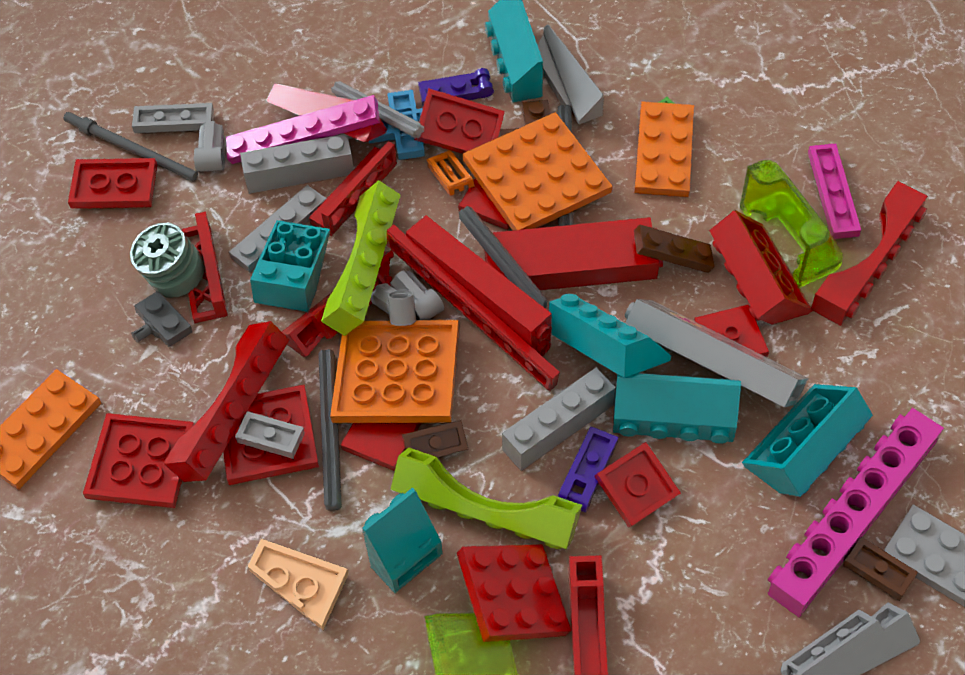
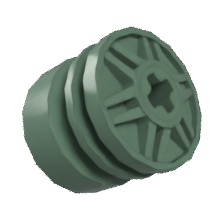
M157 223L149 226L137 236L132 244L130 251L131 263L153 289L164 297L170 298L185 295L193 290L203 278L205 271L203 256L177 225Z

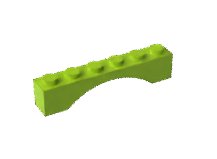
M379 180L360 195L354 214L357 220V235L354 247L343 274L327 300L321 319L322 323L344 336L365 320L387 244V229L392 226L401 196Z
M407 448L398 456L390 489L399 494H405L411 488H414L420 500L428 502V505L432 508H446L455 511L462 518H475L484 521L491 528H505L514 531L521 538H535L544 541L546 546L554 549H567L573 540L582 508L581 504L554 495L538 501L525 503H509L486 498L459 483L444 468L436 456L411 448Z

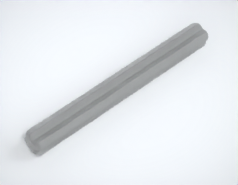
M340 81L335 82L334 86L331 87L332 93L337 97L350 100L368 97ZM378 101L379 118L382 121L414 138H419L421 133L424 132V126L419 122Z

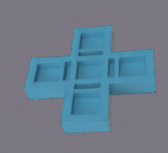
M413 90L387 93L390 108L419 122L423 108H416ZM384 121L382 122L387 128L386 133L368 141L370 144L395 140L399 160L425 156L423 142L414 140V137Z

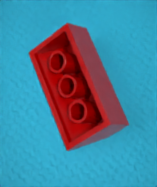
M734 210L709 230L714 239L712 241L714 248L723 255L726 261L724 263L725 268L737 280V290L748 300L750 304L749 311L756 320H762L773 325L807 315L813 311L762 223Z

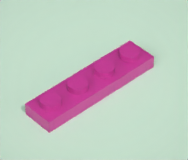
M836 143L809 146L808 156L831 238L859 237L861 227Z

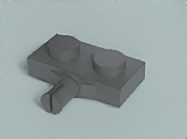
M158 291L134 305L136 313L145 323L139 329L131 332L132 337L137 343L152 334L170 347L192 333L191 325Z

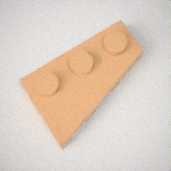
M263 539L260 540L248 564V569L252 574L322 630L325 628L349 575L348 569Z

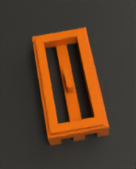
M448 150L427 159L428 168L449 196L454 195V190L456 189L459 192L464 191L465 185L469 188L474 187L473 178L452 151ZM444 159L451 163L462 179L459 180ZM439 166L443 169V171L446 173V175L449 177L452 183L448 180V178L445 176V174L442 172Z

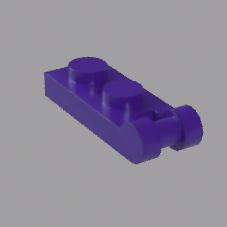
M479 68L474 73L418 82L422 106L424 105L428 88L466 100L490 97L494 93L492 83L489 82L490 74L488 69Z
M590 426L559 491L558 497L581 504V511L586 513L599 485L594 475L607 467L618 444L619 437ZM575 485L585 488L582 494L572 491Z

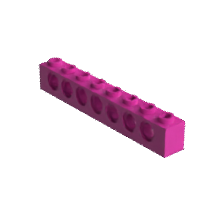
M913 407L906 416L900 414L890 428L893 430L890 436L883 435L874 447V450L877 451L871 458L867 455L857 468V471L860 472L855 479L849 477L839 491L842 493L841 497L837 501L833 498L829 501L822 512L825 515L820 523L816 520L812 522L804 534L807 537L802 545L796 543L786 556L789 560L783 568L778 565L768 578L771 585L767 595L800 618L851 553L859 539L865 535L937 443L944 428ZM901 441L908 443L910 446L902 444ZM883 462H888L894 467H888ZM866 483H871L878 489H872ZM849 505H855L859 507L861 511H855L851 509ZM831 527H839L844 533H837ZM813 549H821L826 555H817ZM794 572H804L808 578L801 579Z

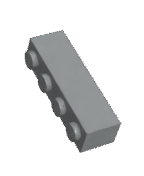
M346 134L240 153L249 194L348 176L354 170L350 145Z
M597 367L505 430L502 433V450L521 471L614 406L616 387Z

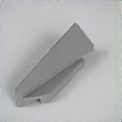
M547 24L544 27L543 36L538 44L543 60V76L560 103L564 106L570 105L571 112L573 111L578 124L603 116L604 96L550 25Z
M888 602L873 616L857 610L783 662L780 671L782 675H861L917 646L920 643V639L909 613Z

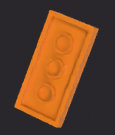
M641 101L634 193L689 197L694 105Z
M56 369L0 425V477L17 490H20L102 404L99 397Z

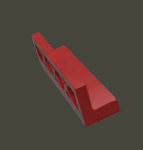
M388 141L381 149L374 147L309 217L310 224L315 227L330 229L329 235L332 236L356 210L360 195L378 180L382 182L396 167L395 144Z
M206 211L195 214L197 226L181 229L187 237L199 235L200 240L195 245V248L203 256L205 265L203 279L208 281V285L203 291L194 288L188 293L194 324L228 316L211 227ZM204 299L212 303L214 310L198 313V307Z

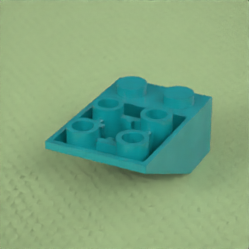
M276 220L250 279L254 303L308 312L317 291L330 229Z
M411 488L405 494H398L393 498L389 507L380 514L375 513L370 516L362 527L370 566L394 593L399 591L443 554L442 542L414 488Z

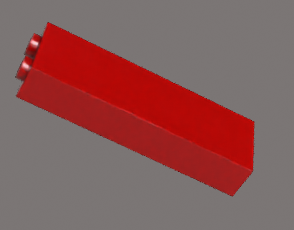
M427 215L406 231V236L541 356L548 352L551 347L552 313Z
M651 217L492 232L539 290L653 280L658 278L659 268L663 267L662 260L637 254L634 230L639 225L653 228ZM484 250L485 262L506 277Z

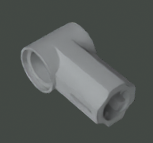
M205 121V124L200 126L198 148L194 149V165L197 172L224 171L225 169L223 126L215 121Z
M402 270L390 282L391 287L396 290H410L414 292L416 320H429L444 310V304L439 295L433 289L427 290L410 270Z
M386 283L376 286L371 295V302L389 314L392 325L407 326L416 322L413 291L396 290Z

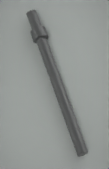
M66 112L64 115L65 122L78 127L79 131L89 136L93 134L142 158H156L159 166L193 182L198 177L197 171L98 126L96 121L88 117L81 118L71 112Z

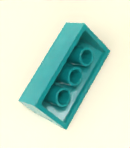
M499 0L488 10V22H485V31L487 37L492 38L490 44L493 56H498V59H496L499 74L504 75V78H502L504 91L510 94L512 103L543 97V60L523 1Z
M564 294L561 298L549 301V312L552 313L551 335L623 378L671 361V355L649 336L641 333L635 327L618 320L615 316L598 309L597 306L580 299L575 294Z
M643 373L623 378L617 374L613 433H620L627 437L646 435L655 439L672 437L681 438L685 441H695L697 439L711 440L719 444L733 442L737 430L741 381Z
M814 384L743 460L742 464L777 492L801 497L810 489V486L820 474L828 469L829 464L836 456L846 449L847 444L864 428L873 414L857 387Z

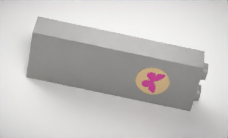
M636 299L635 303L632 302L626 310L625 318L627 320L625 324L635 327L655 342L730 380L741 381V386L783 407L796 405L809 379L653 300Z

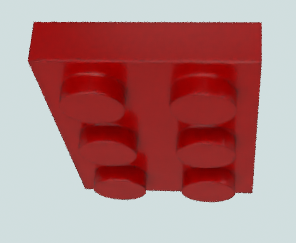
M428 88L419 123L424 126V132L421 133L419 138H414V140L463 154L498 138L505 111Z
M156 158L76 159L68 198L70 208L151 207L158 166Z

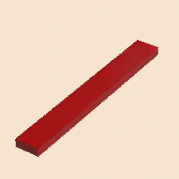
M392 225L387 229V247L543 387L551 391L557 385L560 372L398 227Z

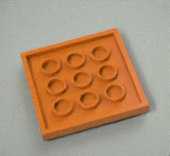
M556 112L463 153L464 163L512 230L538 228L612 193L613 186Z
M416 320L415 323L407 326H395L390 321H364L347 335H342L330 413L332 423H451L459 321Z

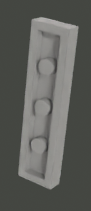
M306 185L229 251L230 258L250 273L258 263L276 220L305 225L309 222V217L327 198L309 185Z

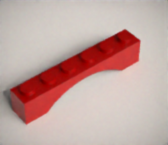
M897 181L885 197L879 214L881 242L878 247L859 264L844 271L829 274L815 293L811 306L812 310L839 326L844 323L847 317L852 319L859 309L860 304L858 301L861 297L866 299L874 287L873 280L875 278L880 280L888 266L885 263L888 259L893 261L901 248L900 242L902 240L907 242L914 230L912 225L915 222L920 223L927 212V208L924 205L928 196Z
M272 321L252 324L247 327L235 347L234 366L221 393L206 413L177 440L163 463L183 482L207 480L288 344L289 339Z
M602 555L569 556L568 577L574 675H608Z

